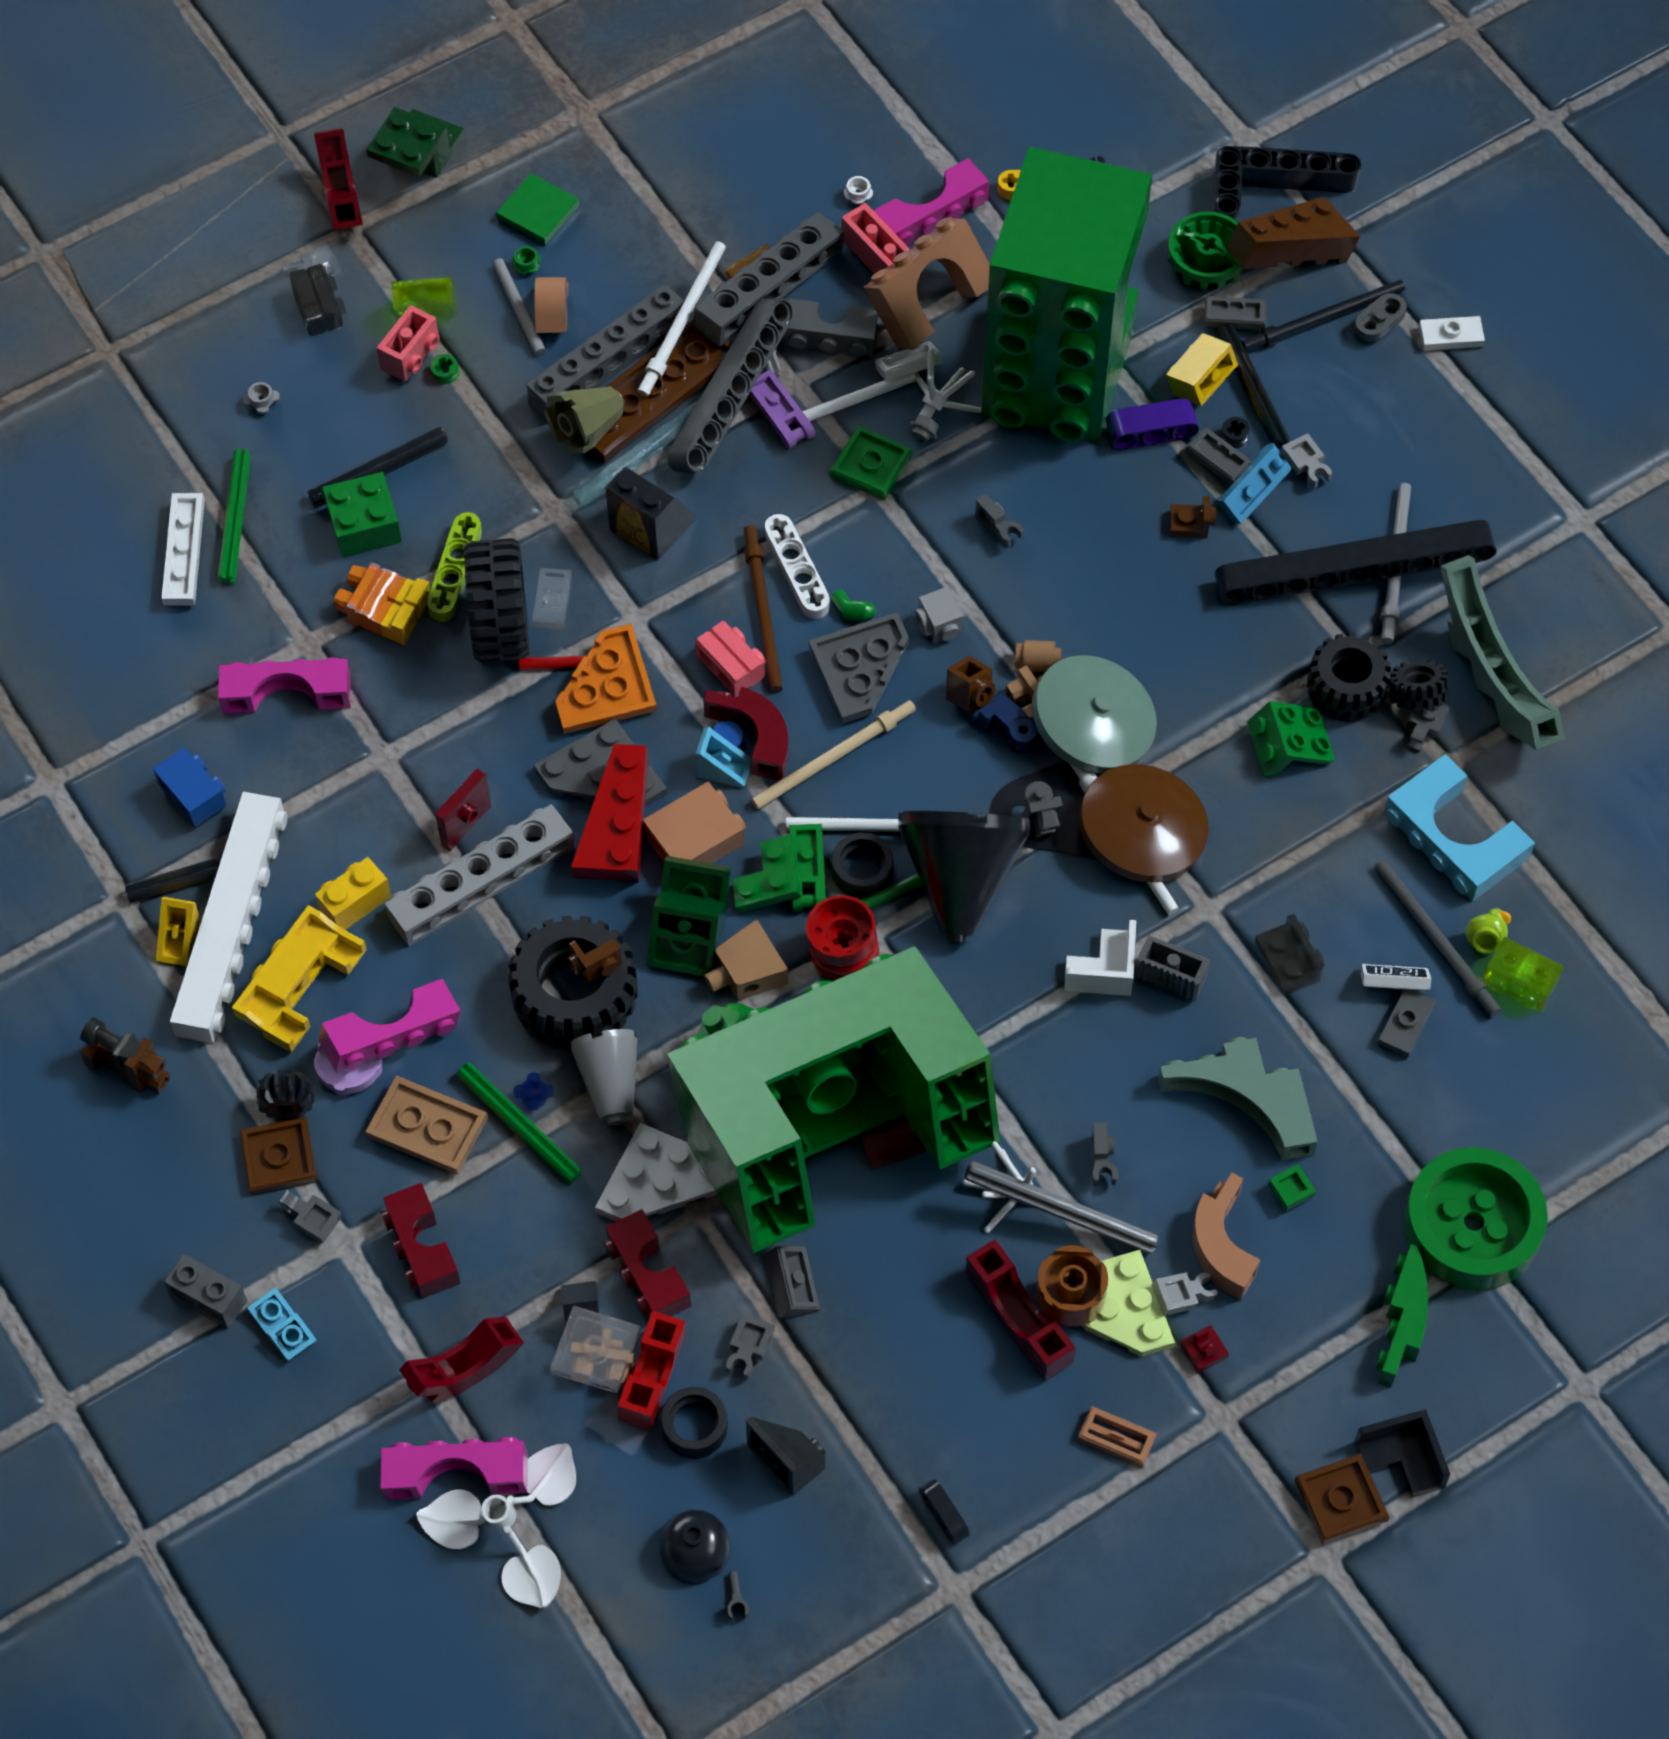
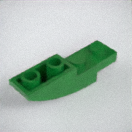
M1414 1244L1410 1245L1407 1255L1400 1253L1394 1273L1400 1275L1397 1285L1389 1284L1383 1302L1390 1305L1386 1317L1392 1319L1386 1338L1392 1340L1389 1351L1382 1349L1375 1369L1382 1371L1378 1383L1388 1387L1393 1385L1402 1357L1416 1361L1425 1333L1428 1313L1427 1278L1419 1248Z

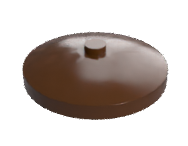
M1128 764L1107 770L1091 783L1084 795L1079 810L1080 831L1088 849L1105 867L1131 880L1153 883L1175 879L1194 866L1207 843L1208 819L1204 806L1196 793L1177 776L1154 766Z

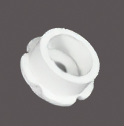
M862 176L850 178L846 184L847 188L844 189L845 198L851 200L854 204H863L873 196L870 182Z

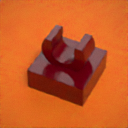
M1212 1325L1182 1339L1180 1343L1181 1348L1198 1374L1228 1359L1229 1352Z

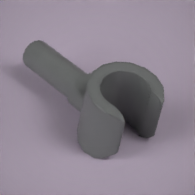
M731 1571L728 1573L731 1602L728 1605L727 1614L733 1621L731 1610L735 1605L744 1607L745 1618L749 1615V1607L746 1601L742 1599L738 1574L736 1571Z

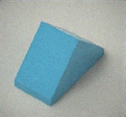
M710 727L703 729L695 754L697 778L739 788L745 787L752 766L751 757Z

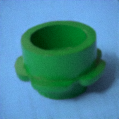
M523 246L515 251L512 257V265L515 266V270L518 273L530 274L540 268L541 257L533 247Z

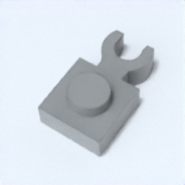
M1308 433L1282 446L1281 454L1297 475L1303 472L1307 473V482L1312 488H1316L1318 485L1316 475H1322L1327 482L1331 481L1332 471L1329 466L1323 464L1325 455Z
M1187 1272L1155 1279L1152 1283V1288L1163 1315L1193 1310L1199 1304L1198 1301L1210 1302L1218 1294L1217 1289L1207 1291L1202 1287V1284L1210 1280L1211 1274L1201 1273L1194 1281L1189 1280Z

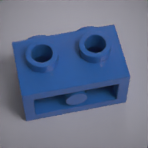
M185 747L152 768L159 787L194 828L226 807L223 795L226 789L222 782L216 776L211 778L206 772L207 767L199 755L195 754L192 756Z

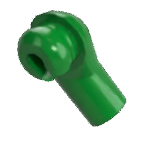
M843 589L837 590L831 595V600L845 620L867 621L876 614V608L873 603L851 601Z

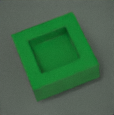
M1299 1164L1275 1175L1268 1182L1269 1187L1286 1212L1316 1195L1315 1188Z

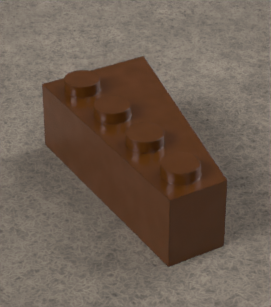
M1321 197L1239 221L1225 249L1243 269L1277 267L1279 262L1287 263L1290 266H1299L1302 261L1311 260L1315 264H1326L1328 259H1336L1337 263H1347L1361 236L1329 201Z

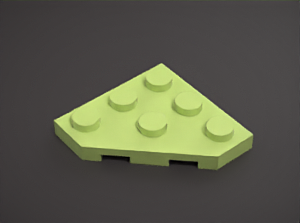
M1136 1250L1102 1260L1101 1262L1104 1263L1108 1272L1105 1304L1095 1321L1081 1325L1084 1327V1330L1108 1342L1112 1340L1129 1348V1352L1139 1357L1174 1348L1175 1341L1152 1288V1280L1141 1251ZM1068 1284L1069 1287L1075 1288L1074 1284Z

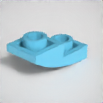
M276 1287L247 1307V1311L288 1362L317 1341Z

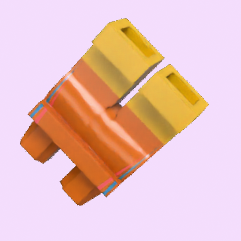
M371 562L368 569L353 565L348 573L347 583L356 587V590L352 593L342 588L339 589L334 597L335 608L347 614L348 623L356 626L359 625L371 632L405 645L417 624L416 620L420 619L427 606V599L430 593L429 582L420 578L413 581L399 576L389 569L380 568V565Z

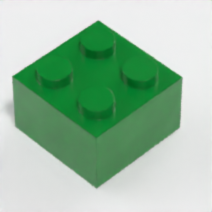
M383 472L323 487L327 510L341 557L402 542L399 522Z

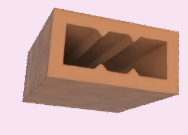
M709 781L643 819L644 836L663 861H665L667 856L711 864L745 844L744 831L746 830V825L738 813L733 814L730 811L728 801L723 792L719 789L715 791Z

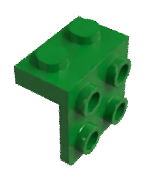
M1269 701L1247 721L1264 776L1275 777L1293 760L1329 765L1335 760L1322 717L1315 707Z

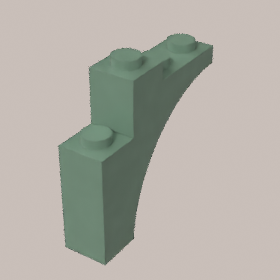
M1233 1038L1227 1043H1223L1221 1056L1218 1057L1210 1054L1194 1061L1173 1060L1164 1066H1160L1158 1083L1161 1092L1190 1091L1203 1093L1235 1105L1251 1116L1265 1130L1274 1143L1281 1161L1314 1156L1318 1140L1299 1068L1292 1070L1277 1068L1266 1074L1257 1038Z

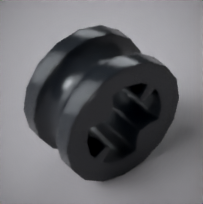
M1240 417L1228 418L1223 423L1221 438L1232 447L1240 448L1248 441L1249 424ZM1236 429L1237 433L1239 431L1241 433L1239 436H1235L1234 432L1230 434V430Z

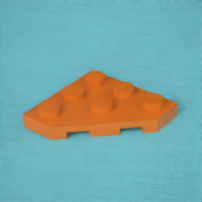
M632 623L601 631L588 655L584 656L572 674V679L564 692L561 691L555 700L564 734L606 724L615 718L618 721L657 711Z

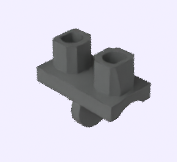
M1035 781L1025 790L1024 800L1027 807L1022 813V818L1031 820L1035 838L1052 835L1055 833V829L1059 828L1060 824L1057 813L1063 804L1061 796L1053 799V792L1048 784Z

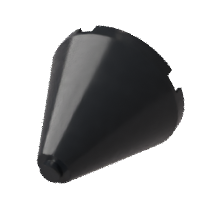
M902 811V813H899V830L939 931L942 935H947V941L967 943V936L975 935L1030 834L1031 820L1014 816L996 814L976 815L968 814V812Z

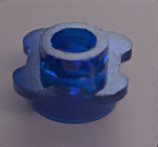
M532 1072L527 1075V1080L524 1083L514 1087L513 1093L515 1098L521 1099L529 1110L535 1111L542 1107L548 1098L553 1096L554 1088L551 1084H545L541 1080L540 1074ZM532 1089L537 1090L535 1094H532L530 1091Z

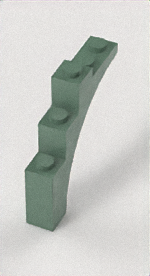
M1468 555L1441 565L1451 619L1447 620L1453 650L1470 659L1476 688L1492 697L1495 701L1500 728L1535 750L1565 739L1559 709L1548 702L1533 687L1516 663L1498 630L1480 582L1475 558Z

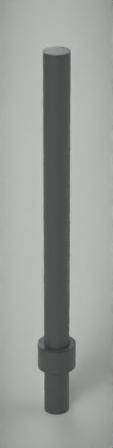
M1385 859L1379 861L1375 865L1376 870L1466 984L1464 989L1471 998L1477 999L1490 1017L1500 1013L1502 1009L1487 991L1489 987L1481 976L1476 977Z

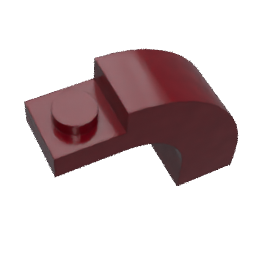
M343 127L313 132L333 230L363 225Z
M741 687L738 697L723 691L713 692L707 690L703 700L704 717L719 721L735 722L747 729L755 737L757 743L751 758L752 775L778 781L784 779L789 761L788 731L785 721L776 706L763 695Z
M506 1316L486 1318L482 1320L468 1337L452 1349L434 1357L408 1360L399 1371L405 1378L408 1388L417 1397L427 1396L431 1403L439 1402L462 1393L491 1375L506 1363L524 1342Z

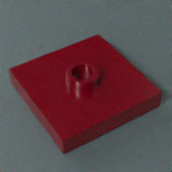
M478 768L470 774L435 813L441 846L449 851L458 844L491 807L487 776Z

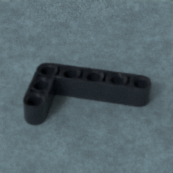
M1224 146L1217 151L1215 159L1212 212L1227 215L1238 222L1242 187L1338 193L1352 192L1358 185L1362 166L1361 160L1358 156L1351 153Z

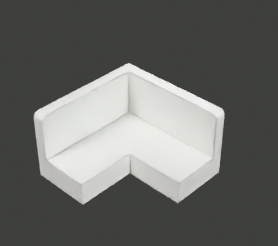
M1129 920L1128 931L1101 929L1099 958L1067 956L1064 991L1131 996L1134 974L1136 920Z

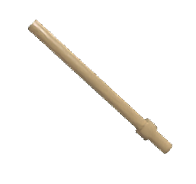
M908 700L891 712L886 710L881 713L872 724L751 799L752 804L757 810L881 732L887 733L897 727V722L916 711L915 705L911 700Z

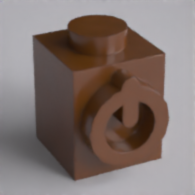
M970 655L947 668L946 700L967 713L979 707L983 708L992 700L995 694V684L992 682L991 668Z

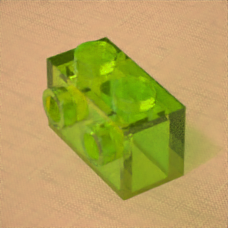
M1504 937L1487 966L1483 980L1494 992L1505 993L1517 999L1524 1007L1529 1009L1535 1008L1543 1012L1560 981L1565 966Z

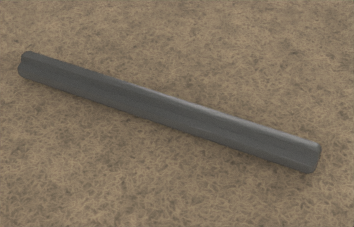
M975 1161L970 1162L966 1169L965 1179L971 1183L1145 1253H1153L1157 1246L1158 1236L1109 1215Z

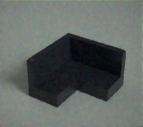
M1426 1409L1358 1429L1354 1444L1358 1454H1362L1370 1473L1399 1465L1411 1498L1446 1487L1450 1471Z

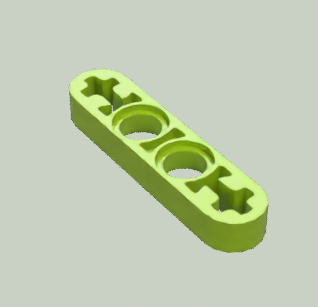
M471 512L461 513L454 519L427 599L430 616L439 622L448 621L455 616L466 584L464 558L455 559L450 554L456 549H464V546L470 541H480L482 536L481 521L476 514ZM467 525H472L473 528H469L467 531V540L463 539L462 529H466ZM449 574L459 577L458 582L453 585L444 584L442 579ZM443 594H445L447 605H444L442 609H437V606L442 604Z

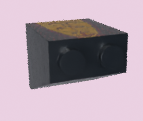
M625 466L605 487L609 529L657 560L664 555L696 519V514L676 498Z

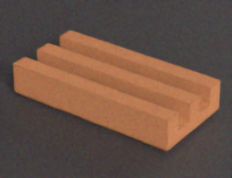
M1091 1406L1077 1441L1143 1468L1157 1433ZM1093 1420H1099L1103 1423H1106L1122 1431H1125L1141 1439L1146 1440L1145 1444L1137 1442L1116 1431H1111L1107 1428L1099 1426L1093 1423ZM1089 1431H1090V1432H1093V1433H1095V1434H1097V1435H1100V1436H1102V1437H1105V1438H1107V1439H1109V1440H1112V1441H1114V1442H1116V1443H1119V1444H1121V1445H1124V1446H1126V1447H1128V1448H1131V1449H1133V1450H1135V1451L1140 1452V1454H1137V1453H1135V1452H1133V1451H1130V1450H1128V1449H1126V1448H1123V1447H1121V1446H1118V1445H1116V1444H1114V1443H1111V1442H1109V1441H1107V1440H1104V1439H1102V1438H1100V1437H1097V1436H1095V1435H1092V1434H1090V1433H1088V1432H1089Z

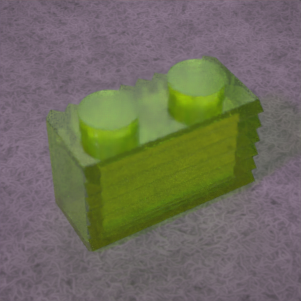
M452 276L395 281L391 283L393 309L399 317L404 314L410 305L432 316L434 314L445 316L446 313L449 315L454 313L456 315L459 312L457 285Z

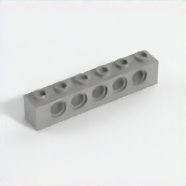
M552 804L544 809H537L527 819L517 825L506 827L500 835L490 841L479 843L470 853L461 858L450 860L443 869L434 874L423 876L416 885L405 891H398L393 894L389 901L385 902L388 919L408 947L575 848L573 832ZM534 837L540 838V840L536 842L528 841L529 839ZM504 854L513 855L507 859L500 858ZM478 870H483V871H485V872H484L483 874H481V875H473V874H472L473 872L478 871ZM448 887H457L452 892L444 891ZM422 903L430 904L426 908H417Z

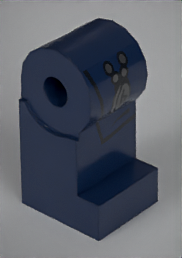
M1003 692L979 711L977 725L986 733L994 728L1008 741V745L1013 752L1027 754L1034 749L1038 731L1034 721Z

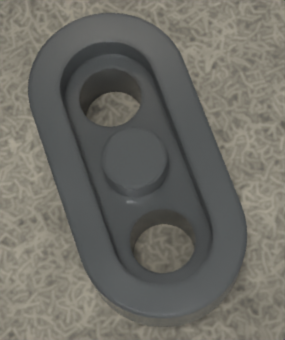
M1393 293L1384 294L1357 316L1354 327L1357 337L1366 342H1375L1381 339L1404 319L1407 308L1405 300Z

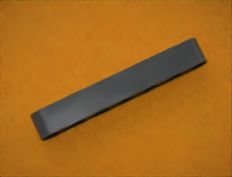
M786 299L762 300L755 305L669 450L667 461L673 471L679 473L700 472L705 469L793 319V308L789 301Z

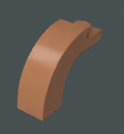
M1231 1173L1226 1183L1220 1180L1212 1197L1203 1193L1196 1211L1192 1239L1196 1258L1204 1273H1210V1280L1221 1290L1242 1300L1258 1272L1261 1260L1234 1245L1225 1231L1224 1220L1241 1193L1244 1178Z

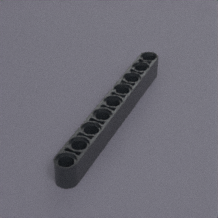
M1474 520L1228 563L1218 567L1214 575L1221 602L1226 605H1237L1441 569V565L1468 555L1475 558L1476 563L1493 558L1497 553L1489 523L1485 520Z

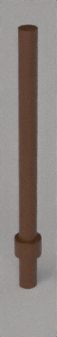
M748 525L743 529L746 542L744 555L746 563L750 566L770 691L776 693L782 691L783 687L762 568L764 555L762 546L758 544L756 527Z

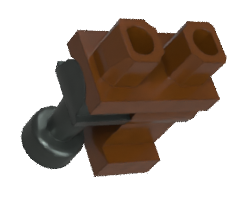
M96 1017L91 1018L84 1026L80 1040L85 1042L86 1045L80 1053L85 1065L96 1070L101 1063L118 1072L125 1082L130 1083L132 1088L142 1093L146 1086L158 1093L164 1089L171 1076L169 1072L164 1070L166 1061L156 1054L152 1041L143 1037L139 1043L133 1033H126L119 1037L107 1030L106 1024Z

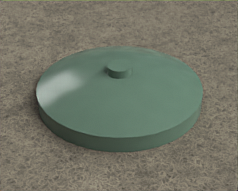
M1077 655L1062 659L1045 672L1034 690L1032 712L1038 732L1056 755L1079 769L1102 774L1118 766L1136 764L1153 743L1157 720L1151 698L1142 684L1129 671L1112 661L1089 655Z

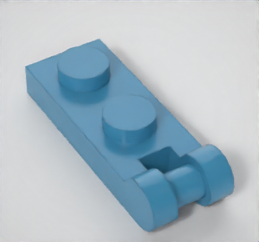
M1274 443L1266 445L1259 452V456L1217 500L1234 524H1242L1291 470L1287 460H1282L1278 455L1279 450Z

